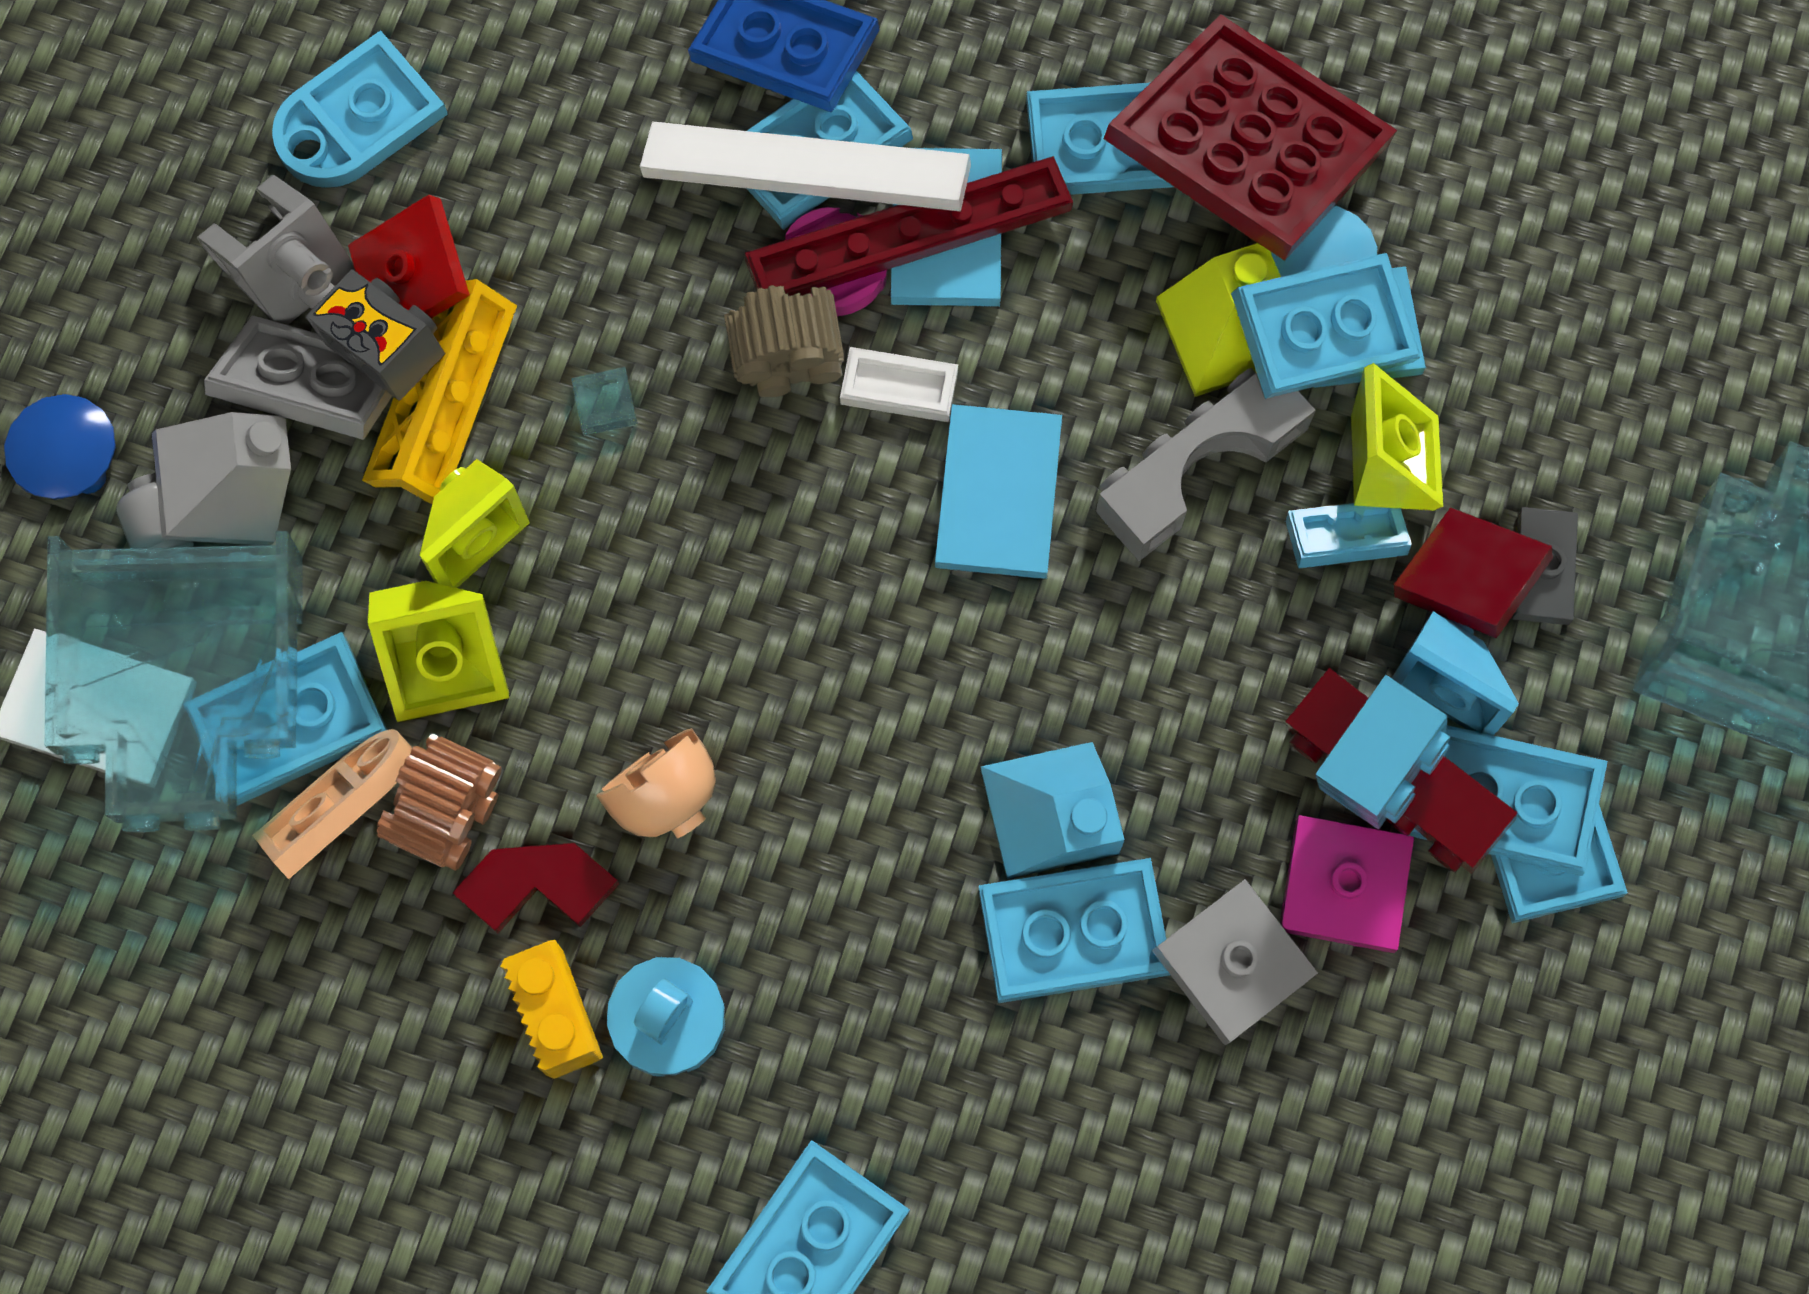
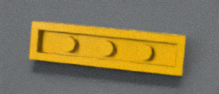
M478 279L465 280L470 296L455 304L448 316L449 308L432 318L438 327L433 335L446 354L400 401L395 397L393 398L362 479L367 484L375 488L402 487L424 501L433 504L434 496L440 492V486L444 479L457 469L517 308L516 304ZM417 402L415 410L409 415L412 406ZM398 452L392 470H388L393 456Z

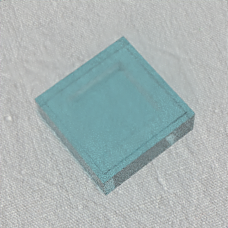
M626 367L571 378L584 436L638 424Z

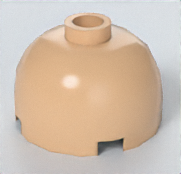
M692 728L684 730L666 740L664 744L669 749L667 752L664 749H660L651 755L648 752L608 782L602 788L604 792L597 794V798L607 812L623 829L643 837H657L672 831L676 838H680L691 832L706 819L700 810L712 797L716 778L713 762L705 746Z

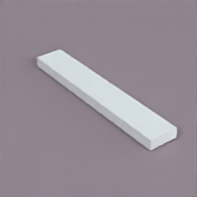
M652 122L640 164L644 178L961 211L971 168L970 155L964 153Z

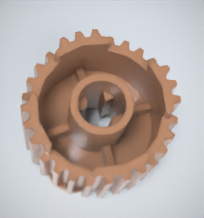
M431 734L426 740L427 750L419 746H413L410 755L405 759L404 765L400 767L399 774L395 782L400 784L393 803L396 806L394 809L395 813L392 814L383 810L376 832L378 833L377 837L442 868L448 867L456 871L461 867L469 852L472 840L467 838V834L471 830L474 821L484 825L494 809L498 793L494 792L493 789L499 779L502 767L496 765L493 760L443 737Z

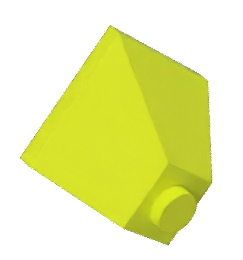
M1259 243L1213 257L1156 298V303L1195 397L1229 386L1247 369L1252 368L1256 372L1231 293L1241 286L1281 277L1271 252Z
M478 459L467 468L460 467L454 470L444 479L440 486V492L434 496L419 555L435 583L458 588L530 524L514 485L507 478Z
M421 581L369 592L368 626L397 722L509 698V690L483 594L430 581Z

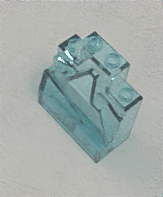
M1790 441L1769 471L1764 489L1745 479L1734 478L1720 472L1700 502L1693 529L1686 541L1665 614L1648 638L1633 691L1806 759H1809V447Z
M276 531V545L72 550L60 536H48L44 746L56 755H63V762L68 764L99 763L100 754H106L105 816L116 823H123V831L155 832L160 830V822L184 821V829L186 830L220 829V820L237 819V750H244V757L268 759L280 757V749L296 748L297 624H303L302 556L289 532Z

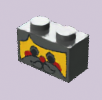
M351 269L305 317L326 346L400 401L446 354L433 335L438 327L417 306L413 305L409 310L401 306L397 294L382 280L375 278L370 283Z

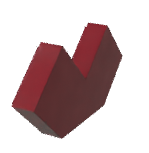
M575 843L492 849L452 893L498 934L537 890L581 927L616 889L619 882Z

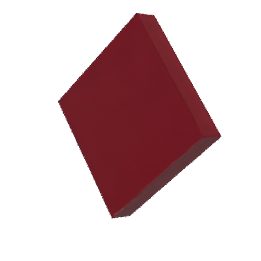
M1450 507L1394 583V596L1430 612L1434 611L1442 617L1497 638L1553 559L1552 546Z

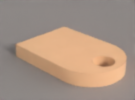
M394 729L380 732L368 738L338 760L252 836L278 869L290 879L397 783L395 780L399 774V769L404 765L406 757L410 755L412 747Z

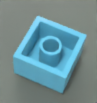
M1385 675L1315 774L1319 789L1378 830L1386 818L1397 823L1416 795L1413 793L1415 786L1411 784L1420 770L1430 775L1450 747L1447 744L1450 736L1446 734L1448 716Z

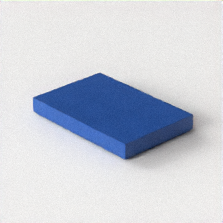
M718 0L689 47L688 53L691 62L832 113L880 28L877 18L826 0Z

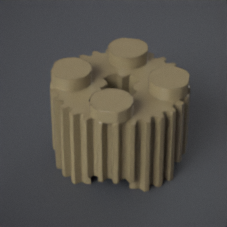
M772 285L767 289L759 288L757 292L746 293L747 295L744 297L745 306L739 307V311L730 310L729 313L724 314L734 378H737V381L744 385H757L759 396L779 397L791 391L790 384H797L802 381L826 384L837 381L843 376L841 365L844 362V353L834 295L831 293V290H826V287H812L811 294L800 296V293L788 296L784 292V286L775 287Z

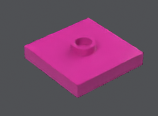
M1299 815L1296 819L1280 920L1281 926L1290 934L1395 953L1399 946L1414 836Z

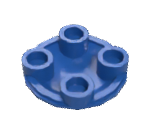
M67 394L45 397L25 408L10 425L4 444L6 467L15 482L27 493L54 500L77 496L81 493L91 494L100 490L105 484L106 471L110 468L116 449L114 427L106 413L86 398Z

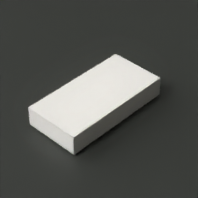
M850 347L840 394V405L949 422L958 375V364Z

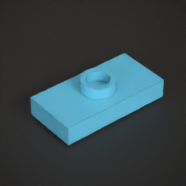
M1354 503L1291 510L1288 511L1285 521L1298 569L1406 556L1412 545L1400 508L1354 506Z

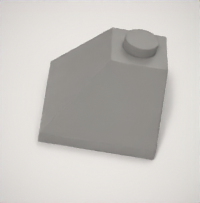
M230 412L156 429L152 433L162 540L269 546L275 542L291 472L285 417Z

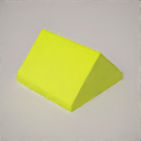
M1372 363L1364 367L1351 414L1354 506L1432 511L1443 507L1438 415L1376 364Z

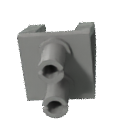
M272 175L259 185L256 191L271 203L268 208L278 218L280 223L248 247L244 246L215 223L197 236V239L217 265L271 321L289 325L309 307L313 309L351 269L355 270L315 204L287 183Z

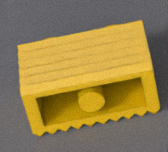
M556 940L544 942L504 958L500 967L506 972L504 978L510 983L508 989L514 994L512 1000L519 1006L517 1012L523 1017L521 1023L527 1028L525 1034L531 1039L529 1045L535 1050L533 1056L539 1061L537 1067L546 1076L555 1079L603 1059L564 951L557 944Z

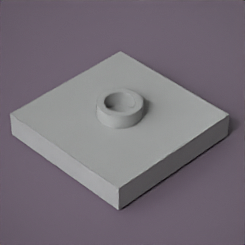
M1246 879L1152 950L1224 1045L1236 1039L1318 974Z

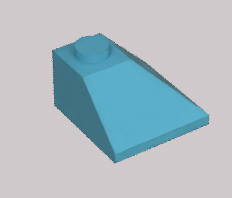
M1433 611L1392 679L1464 728L1494 736L1514 713L1519 703L1484 641L1473 635V629L1442 617Z
M1093 742L981 766V774L1007 879L1120 853L1125 839L1111 784Z

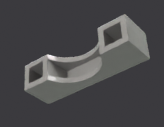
M1252 368L1247 369L1227 388L1229 394L1215 405L1210 401H1206L1197 407L1185 420L1187 427L1172 438L1168 434H1164L1153 441L1142 454L1144 460L1128 471L1125 467H1121L1109 475L1099 487L1101 493L1096 513L1138 561L1142 560L1182 528L1187 508L1182 495L1181 479L1195 462L1210 454L1225 451L1249 454L1267 462L1308 430L1316 410L1299 391L1265 399L1257 373Z

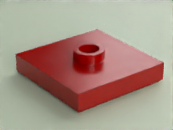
M428 194L348 245L355 271L370 283L375 278L382 280L397 294L400 299L399 304L407 310L415 305L432 319L470 296L441 199Z

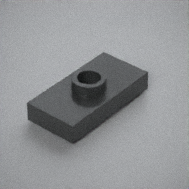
M1521 507L1517 513V533L1551 545L1553 559L1513 614L1512 620L1570 625L1574 620L1578 513Z

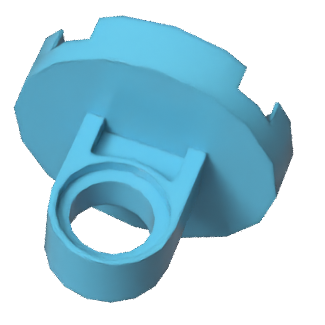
M656 957L635 965L617 982L608 1002L607 1028L614 1047L632 1067L652 1076L677 1075L699 1068L715 1053L725 1031V1006L716 983L700 966L681 958Z

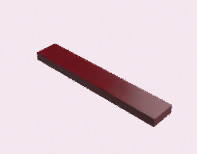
M1052 156L967 183L961 211L896 205L746 252L745 262L756 290L759 288L767 289L772 285L775 287L784 286V292L788 296H793L796 293H800V296L811 294L812 287H826L828 289L1070 212L1073 200L1056 160Z

